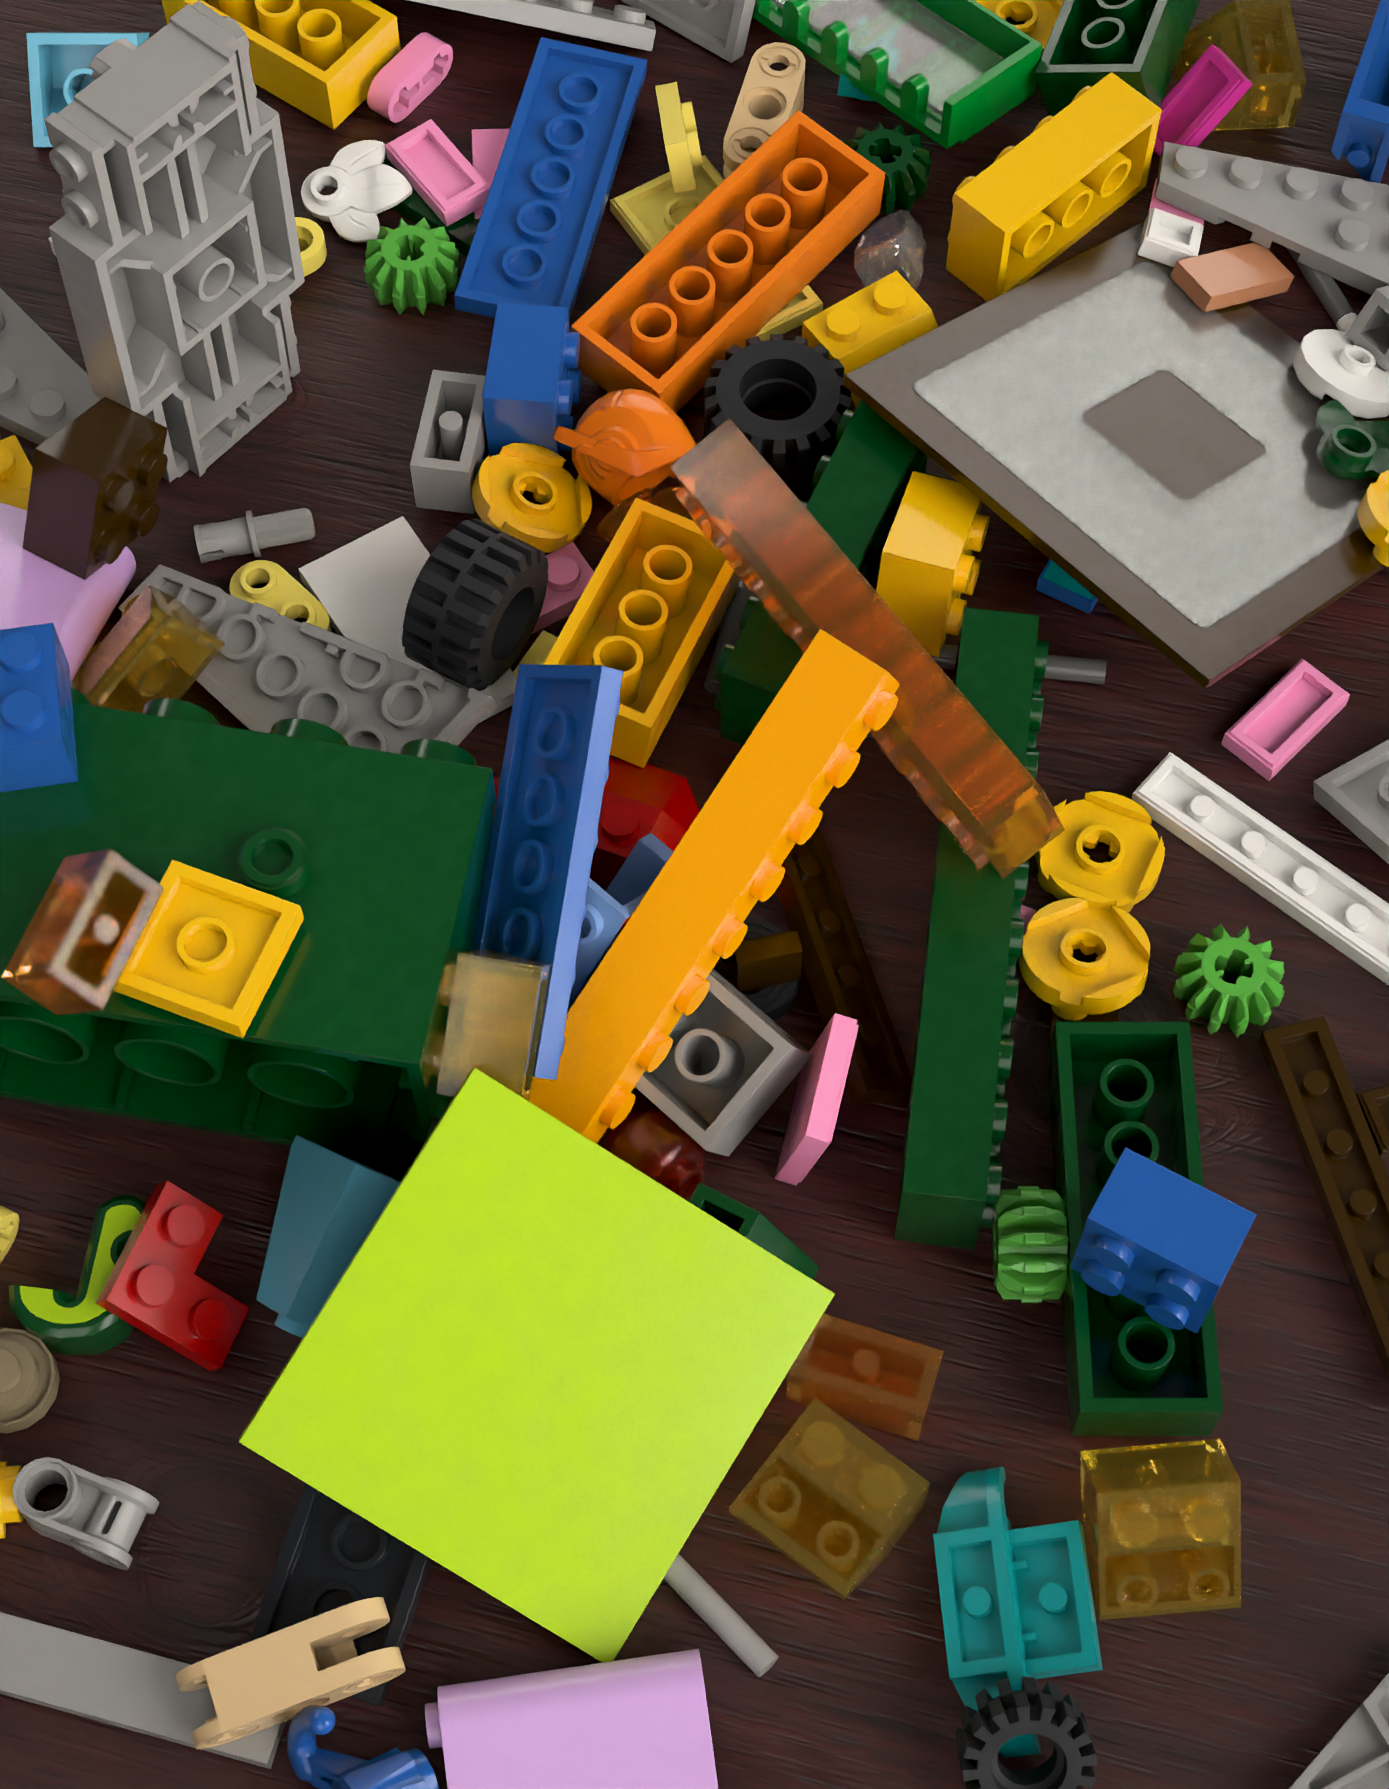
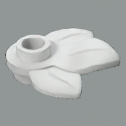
M362 140L340 149L330 166L319 168L310 173L302 184L301 198L306 210L312 216L322 221L331 222L340 237L352 242L363 243L378 239L380 223L377 214L398 205L408 198L413 190L411 184L399 171L383 164L386 155L383 142ZM337 188L331 195L320 194L325 189Z

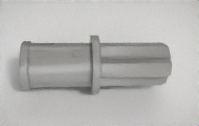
M307 508L253 517L252 510H248L245 512L246 516L216 523L193 525L201 564L225 557L254 553L255 558L261 557L260 549L311 540L315 537L312 513Z

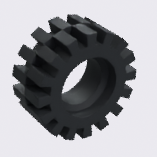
M1022 1677V1690L1012 1691L1008 1678L996 1682L1000 1696L993 1699L985 1688L975 1695L978 1712L966 1705L961 1714L963 1728H957L956 1730L957 1754L966 1789H1082V1786L1092 1789L1096 1779L1092 1766H1097V1759L1083 1712L1080 1713L1077 1701L1069 1693L1062 1699L1059 1685L1047 1680L1041 1693L1038 1691L1035 1677ZM1039 1734L1046 1736L1053 1743L1054 1749L1051 1757L1040 1766L1029 1770L1008 1769L997 1759L1000 1747L1008 1740L1019 1735Z

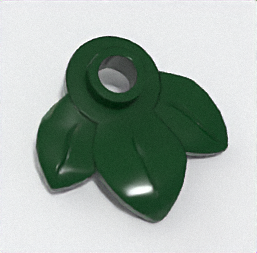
M1337 400L1329 401L1318 409L1315 416V425L1321 439L1316 447V453L1324 468L1331 475L1340 479H1361L1366 476L1379 478L1381 473L1389 470V421H1355L1352 414Z

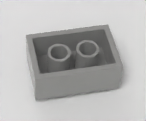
M712 969L706 978L710 982V988L706 997L689 1016L682 1014L669 1034V1037L673 1039L669 1053L654 1071H645L635 1087L703 1149L729 1157L813 1055L717 971Z

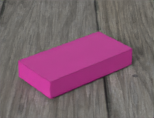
M1211 44L1162 100L1160 105L1162 111L1153 149L1159 156L1161 155L1164 142L1198 147L1253 85L1220 48Z

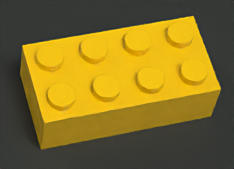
M161 0L166 23L168 24L170 22L169 18L187 4L192 6L198 0ZM199 0L222 17L228 16L234 19L246 32L249 40L248 51L253 81L256 85L333 130L367 99L374 77L401 51L397 16L369 0Z
M1112 72L1094 86H1086L1081 89L1067 107L1054 117L1049 115L1042 119L1032 134L1015 147L1012 145L1006 147L997 156L992 165L976 177L970 176L957 187L952 197L953 210L951 227L947 238L949 244L946 270L987 302L1027 282L1146 187L1162 109Z
M635 498L543 665H602L623 671L619 695L620 709L615 719L610 755L644 769L739 587L748 543L639 498Z

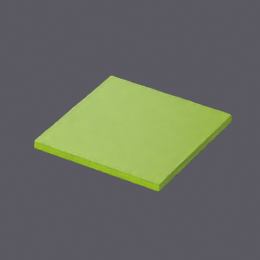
M473 1067L239 1438V1443L600 1662L614 1661L835 1293Z

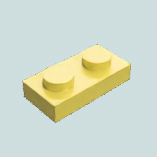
M677 82L655 86L674 192L680 193L695 190L697 188L693 167L703 165L692 101L681 103Z

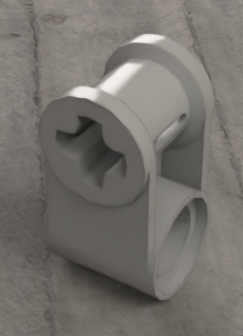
M51 1457L35 1459L25 1465L16 1476L13 1485L14 1502L34 1531L42 1536L71 1546L96 1561L121 1570H128L133 1557L128 1552L146 1514H155L159 1505V1501L155 1497L138 1487L118 1479L101 1477ZM60 1484L68 1488L65 1500L54 1510L44 1512L34 1509L36 1496L48 1485Z

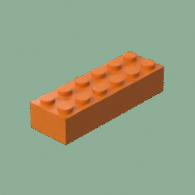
M797 110L571 326V332H579L580 334L577 369H581L582 373L608 393L629 388L645 390L666 402L677 413L705 386L706 378L711 377V367L717 359L725 360L726 350L734 345L744 348L746 346V339L755 337L772 318L880 214L885 172Z

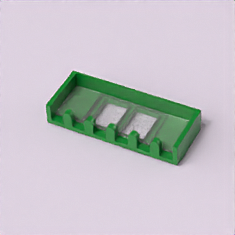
M974 0L755 1L752 15L755 20L838 76L843 74L850 80L851 85L946 149H949L957 142H965L1036 92L1037 78L1035 71L1041 59L1043 45Z

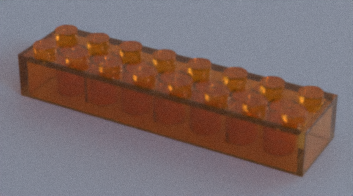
M730 418L670 466V469L683 486L682 489L674 494L690 514L693 522L713 547L719 549L750 592L753 591L763 603L764 608L787 637L790 636L801 650L802 655L818 631L822 629L887 670L900 684L894 693L898 696V702L891 717L880 730L874 731L871 729L869 734L877 742L876 745L900 774L903 773L914 787L916 794L936 819L944 823L955 837L956 843L978 870L989 862L1000 877L1004 879L1065 830L1041 786Z

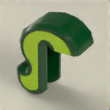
M130 1195L117 1196L97 1207L77 1294L21 1285L9 1286L11 1310L24 1329L40 1338L49 1351L70 1356L104 1353L127 1340L134 1330V1326L95 1303L146 1206V1203L139 1198Z

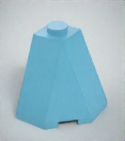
M296 1135L290 1148L256 1300L279 1313L274 1323L275 1326L303 1338L401 1181Z

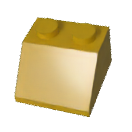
M896 270L803 321L802 338L808 339V346L811 348L821 345L829 351V360L838 359L843 365L845 377L846 374L938 328V325L929 305ZM851 392V411L854 412L861 399Z

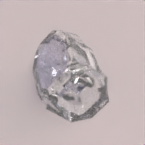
M899 210L875 222L862 235L854 251V268L865 287L897 270L914 290L918 288L924 274L923 257L927 245L923 238L921 225L907 210Z

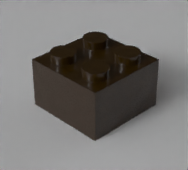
M104 397L36 447L23 549L86 580L105 563H113L119 557L122 550L138 536H146L154 527L159 516L160 508L155 502L158 484L165 473L168 462L167 455L163 454L168 428Z

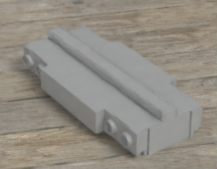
M199 0L192 6L187 4L170 17V22L140 46L137 47L123 38L116 39L95 55L89 64V67L94 70L91 77L95 80L73 96L74 101L57 114L53 112L44 119L49 141L53 146V149L49 152V157L52 165L61 177L64 196L61 199V204L66 213L49 227L92 392L101 399L107 397L168 428L163 453L167 455L168 462L163 478L170 483L176 477L180 478L189 469L201 477L206 472L207 467L287 400V396L292 392L290 377L293 378L300 372L296 346L297 337L293 328L289 295L301 286L305 280L279 113L256 97L257 88L253 81L248 51L249 40L246 32L234 19L228 16L222 17Z

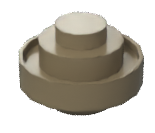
M3 1328L0 1329V1433L9 1434L29 1428L46 1415L56 1400L60 1377L55 1358L40 1338L25 1330Z

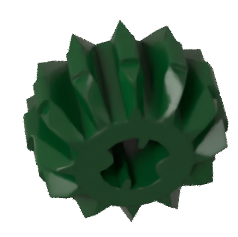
M878 121L872 132L857 127L853 139L843 142L885 172L880 210H883L888 219L894 208L910 213L915 200L924 198V193L928 189L931 158L929 157V151L923 149L920 134L905 136L902 123L895 129L888 130Z

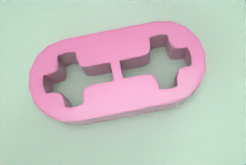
M427 32L417 35L374 77L367 95L369 108L394 123L405 119L446 78L453 61L452 47Z

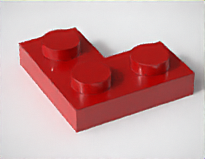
M167 1180L155 1186L95 1304L208 1371L220 1369L250 1307L194 1274L223 1214Z

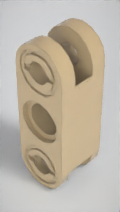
M774 42L762 46L752 56L724 137V180L797 110L802 112L806 60L802 52L795 46ZM778 62L788 67L782 71H775L769 66Z
M367 1598L338 1607L216 1654L180 1670L175 1674L179 1691L189 1692L208 1687L217 1714L216 1717L205 1720L204 1725L196 1728L191 1733L195 1748L207 1749L241 1739L292 1719L297 1712L308 1705L326 1706L390 1681L404 1673L406 1668L399 1647L383 1648L358 1656L354 1646V1639L376 1631L390 1622L384 1598Z

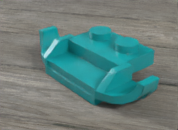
M1001 1466L965 1472L952 1488L943 1506L937 1533L933 1534L949 1679L953 1682L964 1706L966 1707L967 1705L977 1712L975 1695L985 1688L993 1699L1000 1696L996 1683L998 1681L1009 1678L1012 1691L1022 1690V1677L1040 1679L1103 1670L1083 1526L1079 1520L1012 1530V1524L1006 1516L1004 1502V1481H1006L1005 1469ZM1037 1734L1016 1736L1000 1747L999 1752L1004 1758L1041 1754L1039 1738Z

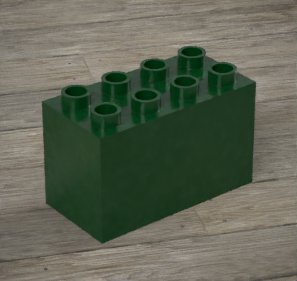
M71 687L78 781L0 793V1097L289 1146L292 1145L296 1135L339 1154L411 1166L424 1145L433 1117H442L463 1084L468 1067L467 1063L454 1061L497 802L492 768L478 766L475 758L467 751L440 740H412L401 747L399 754L349 746L346 739L340 733L324 724L298 718L280 720L272 726L270 733L220 726L217 719L205 709L190 702L172 698L150 700L143 706L142 713L92 706V703L84 694ZM277 827L290 830L302 839L310 861V875L306 884L299 892L284 900L300 905L304 920L244 1038L113 991L108 978L172 860L244 885L237 865V856L241 845L249 836L265 828Z

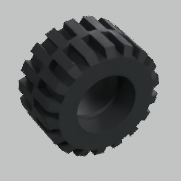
M771 334L770 340L761 341L756 336L746 339V347L744 348L734 345L726 350L725 360H716L711 367V377L706 378L704 387V441L707 442L706 451L710 460L717 461V470L725 478L735 475V485L747 490L750 485L758 486L759 494H761L762 489L766 486L783 489L785 495L796 494L797 486L804 485L808 490L811 489L813 475L820 458L824 454L831 457L837 447L835 435L842 415L847 409L851 411V391L842 384L844 380L843 365L838 359L829 360V351L821 345L811 348L808 346V339L798 336L795 337L794 341L783 340V334ZM768 409H784L794 412L799 416L789 420L774 421L759 417L756 413Z
M473 518L470 521L465 520L461 522L434 549L413 586L403 622L402 646L405 647V655L411 660L468 689L474 688L482 691L489 685L494 684L518 658L540 616L545 600L549 574L548 559L545 557V553L478 519Z

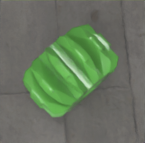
M402 217L398 227L394 230L380 226L379 234L377 235L378 239L367 241V249L365 251L366 266H364L366 283L369 284L370 290H374L375 297L378 299L380 306L393 303L399 315L408 307H416L424 315L428 303L444 306L447 293L457 289L459 282L458 267L460 266L459 251L455 248V243L450 242L445 228L437 227L431 229L425 217L415 226L408 225Z
M1221 923L1213 929L1210 939L1197 933L1190 939L1187 952H1183L1177 958L1174 972H1176L1175 975L1179 979L1176 980L1173 988L1174 999L1188 1001L1185 1010L1187 1021L1201 1016L1208 1018L1207 1029L1210 1035L1219 1030L1221 1023L1227 1024L1236 1038L1245 1033L1248 1022L1261 1028L1268 1022L1272 1013L1271 1009L1279 1006L1283 998L1284 986L1279 982H1281L1285 973L1284 962L1269 959L1273 950L1271 940L1257 945L1249 942L1251 936L1248 926L1240 930L1237 937H1230ZM1222 977L1229 978L1235 981L1236 983H1228L1222 980Z
M1018 1186L1017 1189L1000 1190L998 1204H994L991 1228L994 1286L1003 1300H1020V1303H1042V1300H1058L1064 1292L1065 1284L1068 1281L1069 1239L1067 1236L1065 1202L1056 1190L1039 1189L1038 1186Z

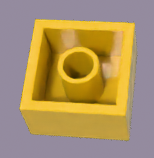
M916 471L912 472L882 550L868 639L939 657L946 635L958 636L963 610L967 604V601L960 599L961 593L973 594L981 565V560L971 556L972 550L981 551L990 516L979 514L982 501L961 483Z

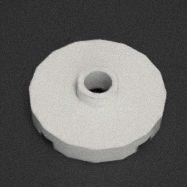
M1334 329L1314 330L1304 336L1292 364L1298 380L1313 396L1322 400L1326 393L1338 400L1355 417L1371 419L1387 417L1389 415V371L1384 370L1377 364L1374 356L1369 351L1355 345L1345 336L1346 332Z

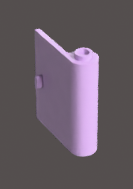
M0 502V630L53 622L69 664L70 681L72 682L136 571L135 558L126 546L113 563H105L84 580L23 549L27 510Z
M699 1649L438 1686V1702L425 1704L429 1748L443 1747L448 1789H718Z

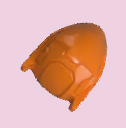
M633 388L612 391L604 395L587 408L574 430L559 426L556 428L553 436L554 440L572 447V461L581 478L616 507L633 502L635 498L642 497L669 476L678 478L690 469L702 455L682 419L666 402L650 392Z

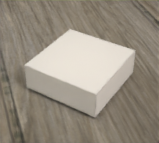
M1151 208L1143 226L1137 255L1175 267L1178 260L1198 256L1204 226L1157 208Z

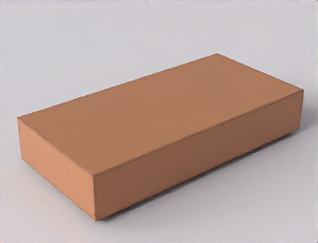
M1254 242L1178 260L1170 277L1205 313L1287 292L1294 275L1266 247Z

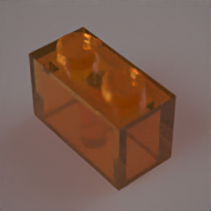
M112 849L64 857L1 978L56 1015L103 1010L164 887Z
M823 1313L789 1369L786 1399L919 1441L944 1351Z

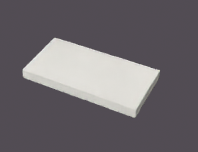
M403 516L299 568L301 581L307 590L323 604L328 612L330 624L338 635L386 653L389 658L420 670L423 668L441 675L408 658L404 653L405 647L402 646L403 622L407 603L416 579L430 556ZM510 668L494 684L481 691L491 695L497 704L480 722L513 705L517 678ZM441 675L445 680H447V681H449V682H452V683H454V684H457V685H459V686H462V685H460V684L454 682L453 680H451V679H449V678H447V677Z

